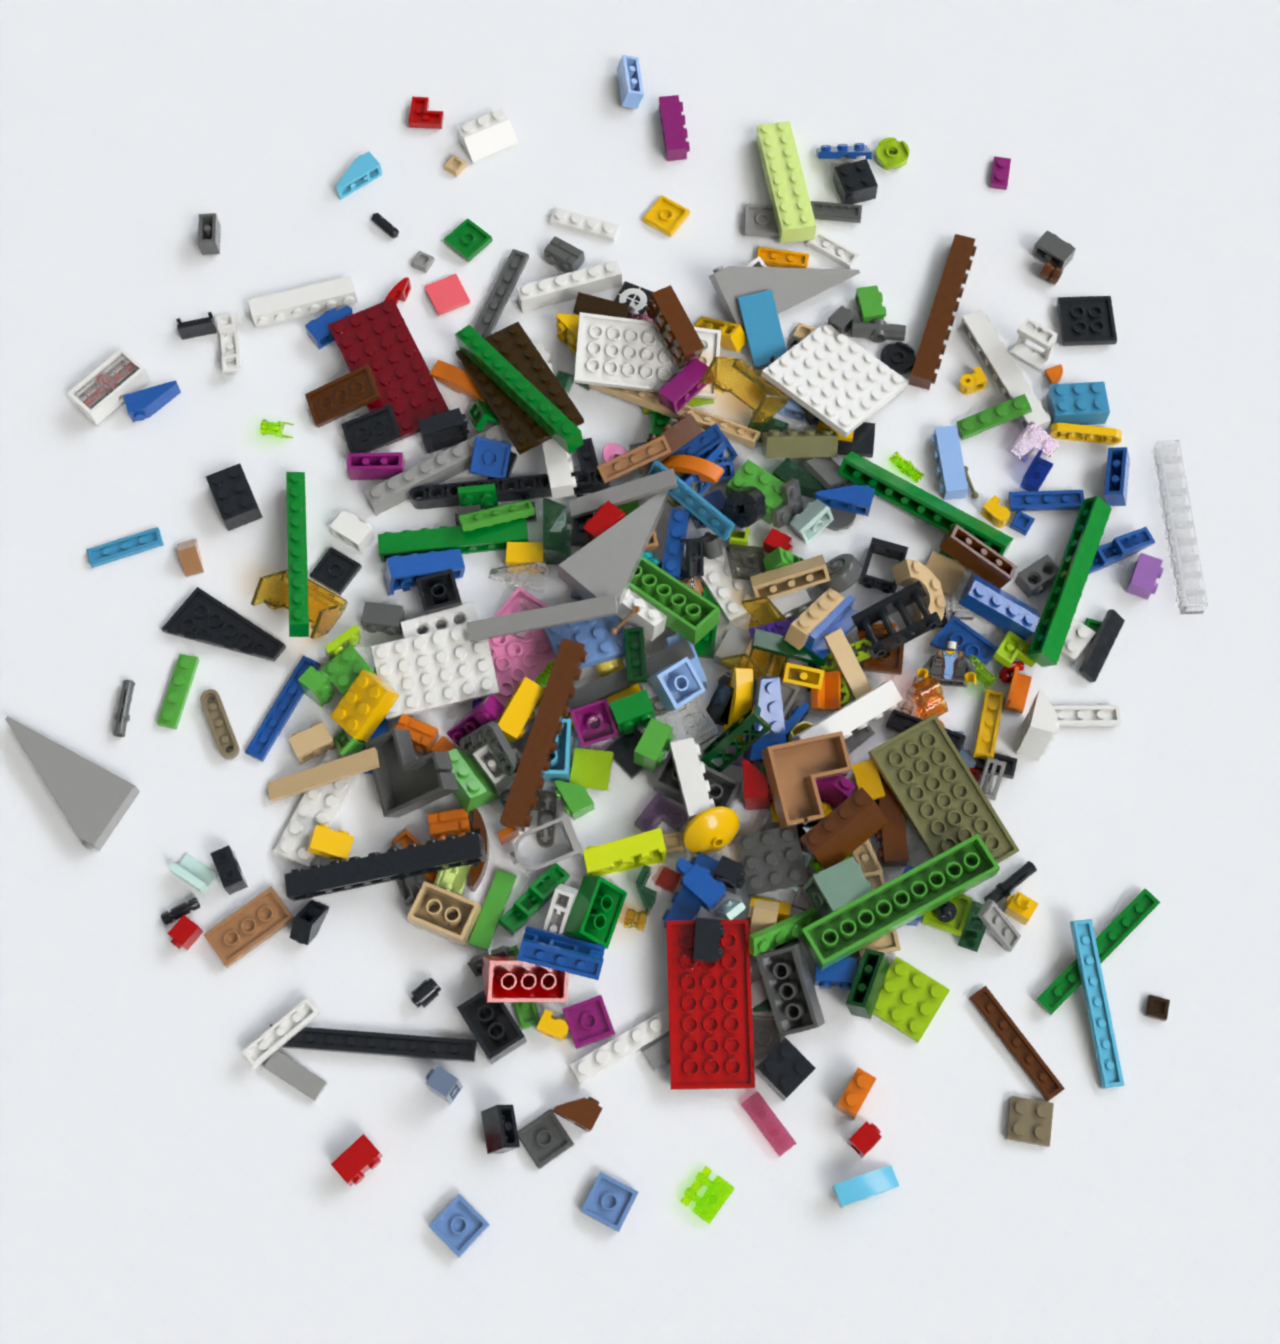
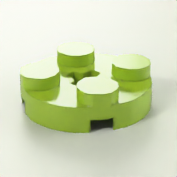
M894 137L885 138L876 147L875 158L884 170L900 168L907 164L910 152L909 147L903 140L900 142Z

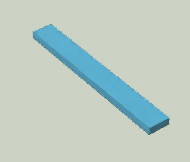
M1092 919L1071 921L1070 927L1102 1089L1125 1086Z

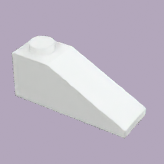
M561 883L555 888L543 930L564 935L567 921L579 891L578 889Z

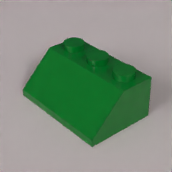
M584 876L564 932L577 939L604 945L605 949H608L627 892L601 876Z

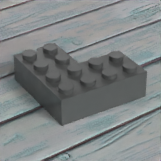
M394 728L365 743L366 749L373 747L377 749L380 767L373 769L372 773L384 817H401L459 790L455 773H451L453 766L449 752L433 751L417 759L409 730Z

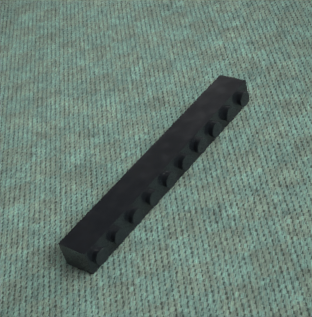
M468 832L462 837L449 836L443 841L430 840L424 845L411 844L401 850L392 848L382 854L373 852L363 858L359 856L350 857L349 861L341 862L336 860L331 861L329 865L325 866L312 865L310 869L306 870L293 869L291 873L284 874L286 895L292 901H299L485 862L487 859L484 838L477 832Z

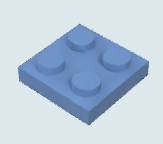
M600 1172L580 1212L619 1232L639 1192Z
M460 1194L429 1225L436 1235L459 1258L490 1226Z

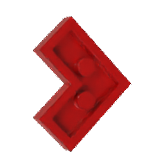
M412 97L408 125L410 128L442 129L444 113L443 111H428L429 97Z

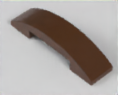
M473 809L472 828L474 832L479 833L484 838L487 861L478 863V866H470L469 887L474 892L483 880L489 860L488 834L478 809Z

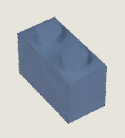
M437 1066L435 1070L432 1068L426 1076L427 1082L425 1084L430 1091L449 1104H452L463 1088L459 1079L440 1066Z

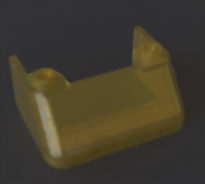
M714 357L700 381L703 384H713L715 390L720 393L730 392L753 410V416L750 419L752 422H768L790 400L789 396L764 379L759 371L738 358Z
M288 570L260 577L251 605L255 606L265 603L267 607L274 610L282 607L289 609ZM308 579L309 621L312 622L310 638L315 639L330 632L345 611L348 602Z
M767 596L744 600L741 603L751 615L749 629L787 620ZM751 648L749 656L746 653L722 657L720 661L732 674L734 667L753 669V680L754 678L777 676L781 680L784 663H787L788 657Z

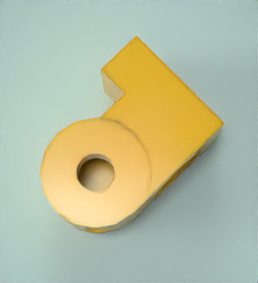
M981 367L973 368L972 374L961 376L958 389L962 394L969 395L986 388L988 380Z
M994 495L982 507L980 515L994 526L1001 528L1006 526L1010 517V511L1008 508L1000 506V499Z
M545 1009L536 1027L537 1031L555 1040L561 1041L566 1039L569 1034L567 1023L562 1019H553V1012Z

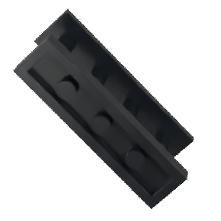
M920 581L851 616L859 631L865 630L872 644L867 649L873 660L883 657L895 648L943 624L938 613L934 612L931 614L922 598L927 596ZM916 602L924 617L913 623L905 608ZM897 611L906 625V628L898 632L895 631L888 618L889 615ZM880 620L889 634V637L881 641L878 640L871 627L872 624Z

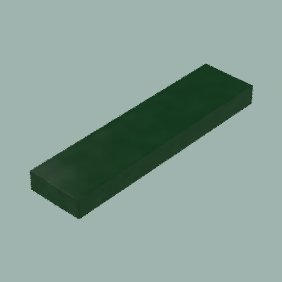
M756 628L753 631L751 645L753 649L822 667L826 665L827 656L821 659L805 647L798 650L785 641V636Z

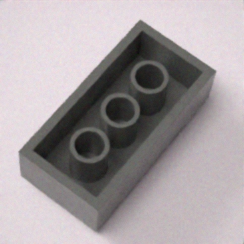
M669 751L653 781V790L684 805L671 751ZM705 766L706 773L703 776L704 780L709 781V799L713 798L715 807L721 806L732 809L741 792L742 783Z

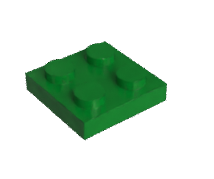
M468 218L444 238V243L468 262L493 241L492 236Z
M495 484L458 487L461 506L480 505L481 509L498 507Z

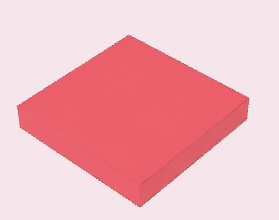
M457 274L424 286L438 316L470 303V299Z

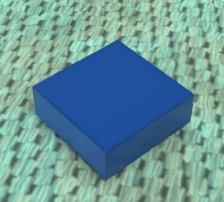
M1018 511L1009 528L1026 536L1035 519Z

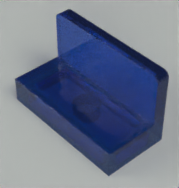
M1039 449L1022 479L1020 487L1027 491H1039L1053 467V463L1041 458L1043 452L1041 449Z

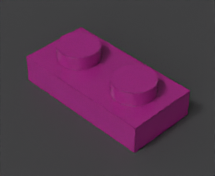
M994 156L990 188L1007 190L1011 164L1010 158Z

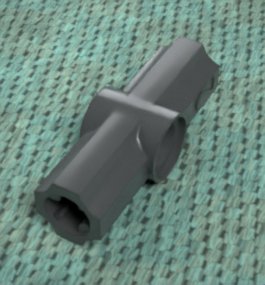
M876 319L872 322L852 321L851 337L869 338L874 343H882L885 340H905L906 325L887 324L882 319Z

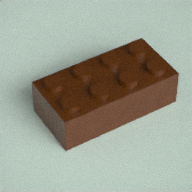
M669 285L653 292L646 307V312L649 318L653 319L657 333L661 334L665 348L669 349L673 363L677 364L678 368L681 369L694 358L699 360L705 347L672 286Z

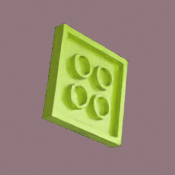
M896 957L886 974L873 1015L919 1043L950 989L899 957Z

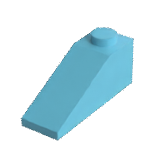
M369 151L353 161L337 184L336 190L340 200L383 175L380 163Z

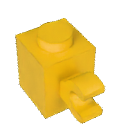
M1017 891L1014 896L1009 895L1004 904L1007 908L1004 913L1026 925L1039 903Z

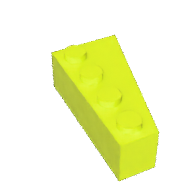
M658 828L599 846L592 845L583 850L587 875L603 876L665 863L666 847L662 829Z

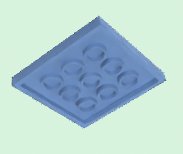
M617 615L542 629L555 656H557L562 638L585 644L588 656L586 662L581 664L580 669L626 656L624 626L622 625L618 629L617 634L612 635L610 633L611 628L616 627L621 622Z

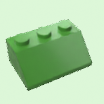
M457 748L447 751L453 766L451 773H455L459 788L453 794L466 812L500 798V795L470 754L467 755Z

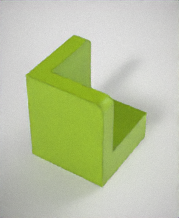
M749 526L745 528V532L732 531L729 537L728 551L747 552Z

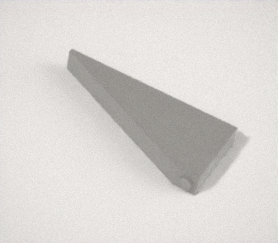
M720 266L713 270L714 274L710 275L709 278L729 321L740 324L744 331L737 302L738 297L772 290L777 313L779 314L859 274L860 270L728 266L723 269V266Z
M669 490L653 496L558 565V577L585 600L615 594L619 610L665 508Z
M7 716L5 720L76 835L83 841L81 844L89 850L95 848L100 851L140 793L138 788Z

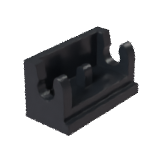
M208 312L209 317L182 322L180 318L176 319L178 323L177 329L182 340L217 333L215 318L212 312Z
M703 538L680 539V543H686V573H680V577L704 576Z

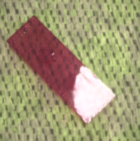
M758 1091L741 1103L743 1109L779 1157L797 1144Z

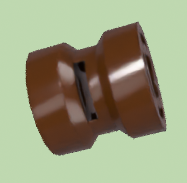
M1047 261L1039 277L1048 279L1050 283L1056 285L1063 273V268L1054 267L1053 263Z

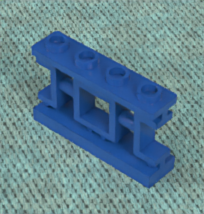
M527 926L517 960L599 980L604 961L605 946Z

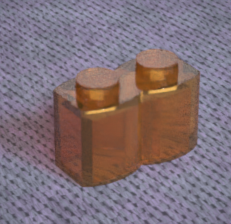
M930 675L911 686V697L917 704L916 712L921 719L925 720L934 714L939 717L948 712L941 685L935 677Z

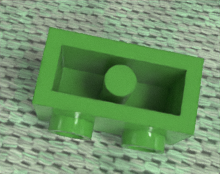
M310 666L298 679L305 695L319 706L323 707L333 699L335 694L332 688L333 684L328 680L330 677L321 670L319 672Z

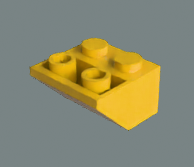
M557 314V337L568 346L572 354H576L579 315Z

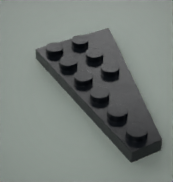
M199 587L193 591L161 629L164 633L274 662L286 649L284 643Z

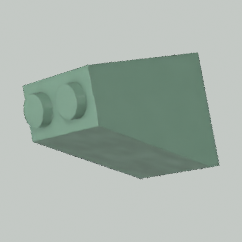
M854 857L812 875L801 889L811 908L813 907L818 910V920L873 891L870 881L865 878L860 864L855 861Z

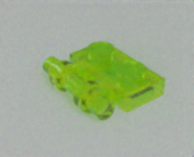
M705 1166L701 1172L697 1173L695 1176L696 1180L691 1187L684 1191L685 1195L680 1202L686 1207L691 1200L695 1202L696 1206L692 1212L710 1225L735 1188L718 1175L713 1182L709 1180L708 1177L712 1170ZM702 1185H705L708 1189L700 1198L696 1193Z

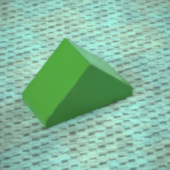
M343 728L333 738L339 753L345 757L358 753L365 747L363 741L354 739Z

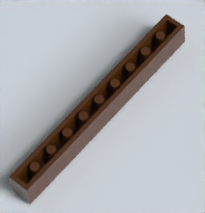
M959 234L954 236L908 385L929 390L931 383L935 384L937 378L935 370L940 369L942 359L939 357L940 354L944 355L946 349L944 341H948L951 330H948V328L953 326L955 320L953 312H957L960 304L957 299L962 298L964 288L961 286L966 284L968 278L966 270L970 271L973 260H970V257L975 256L977 246H974V238Z
M562 638L500 818L502 826L525 832L526 827H530L532 821L530 814L532 808H536L539 797H536L538 790L543 789L545 783L543 776L545 771H549L551 765L550 755L555 753L557 748L556 737L562 733L564 726L562 720L564 716L567 717L570 709L568 705L569 699H573L576 688L574 685L576 680H580L582 674L580 667L582 663L586 662L588 656L585 644Z

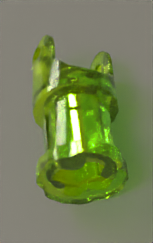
M263 419L260 427L261 435L271 434L280 438H293L292 436L283 435V429L285 425L294 426V424L282 421L277 423L268 422L266 419Z
M970 656L971 662L975 665L976 678L984 684L985 689H988L995 683L998 677L990 673L986 669V665L977 657Z

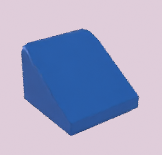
M733 461L715 463L725 471L717 482L731 480L735 475Z

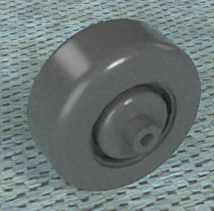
M852 554L838 555L826 563L831 581L821 583L819 586L824 592L832 588L838 593H842L859 579L862 567Z

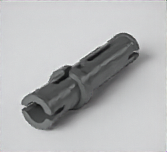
M132 680L122 681L117 713L114 715L115 725L112 733L116 737H125L127 722L130 721L129 710L135 682Z

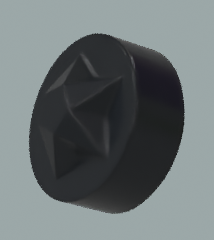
M950 901L936 908V917L941 922H951L957 914L956 906Z

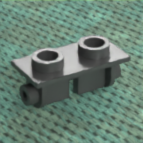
M503 945L500 948L491 950V955L488 952L475 955L467 964L476 977L482 975L483 956H509L511 954L510 948Z

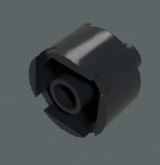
M742 487L726 498L723 514L735 526L739 528L748 527L765 516L767 511L765 495L756 487Z

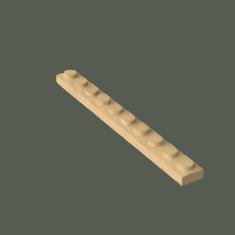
M589 384V387L674 419L683 413L687 415L691 413L699 426L704 430L717 423L727 439L744 444L745 446L753 448L761 435L759 431L689 405H685L675 414L660 403L659 395L654 392Z

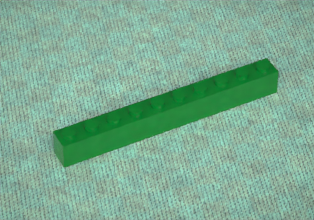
M468 325L455 334L459 349L568 454H571L584 444L581 430L476 330Z
M852 451L843 458L837 474L857 485H867L874 488V494L946 533L958 524L1002 556L1006 554L1014 539Z
M286 472L289 637H309L305 472Z
M1099 496L1084 499L1028 651L1027 655L1041 667L1057 665L1059 661V656L1076 613L1082 591L1104 534L1112 508Z

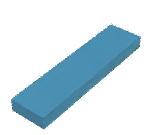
M156 527L87 549L86 551L90 565L94 568L163 546L164 543L160 529Z

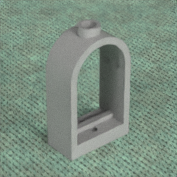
M567 814L522 833L516 840L514 852L510 853L513 864L519 863L528 870H539L583 851ZM559 823L570 853L537 866L524 863L518 853V846L521 840L530 834Z

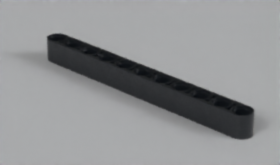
M598 469L574 471L571 473V477L575 476L577 487L573 488L574 495L594 493L610 487V482L605 484L604 481H598L602 479ZM548 474L417 486L410 491L414 508L420 510L461 506L459 496H453V494L458 493V487L495 484L498 502L522 500L524 497L529 499L552 497L550 486L544 487V485L549 484Z

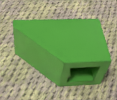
M780 547L763 558L766 572L804 560L802 557H798Z
M560 780L554 781L555 789H553L556 798L558 800L562 799L565 804L562 807L566 815H571L573 820H576L594 810V802L584 786Z

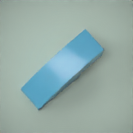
M890 1165L833 1185L832 1188L840 1208L899 1187V1183Z

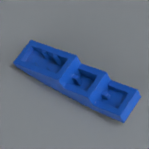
M1147 527L1118 536L1112 542L1099 546L1089 574L1117 563L1153 545L1155 540Z

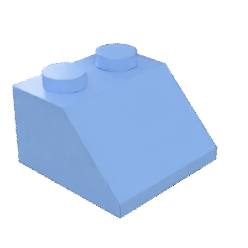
M688 657L648 677L666 711L676 710L706 691Z

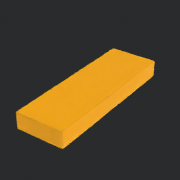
M758 247L756 257L760 256L766 266L780 268H807L809 254L765 247Z

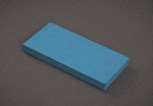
M772 290L738 297L737 302L753 368L771 364L770 358L772 356L778 359L787 352Z

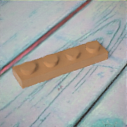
M663 435L597 466L606 484L670 454L672 451Z

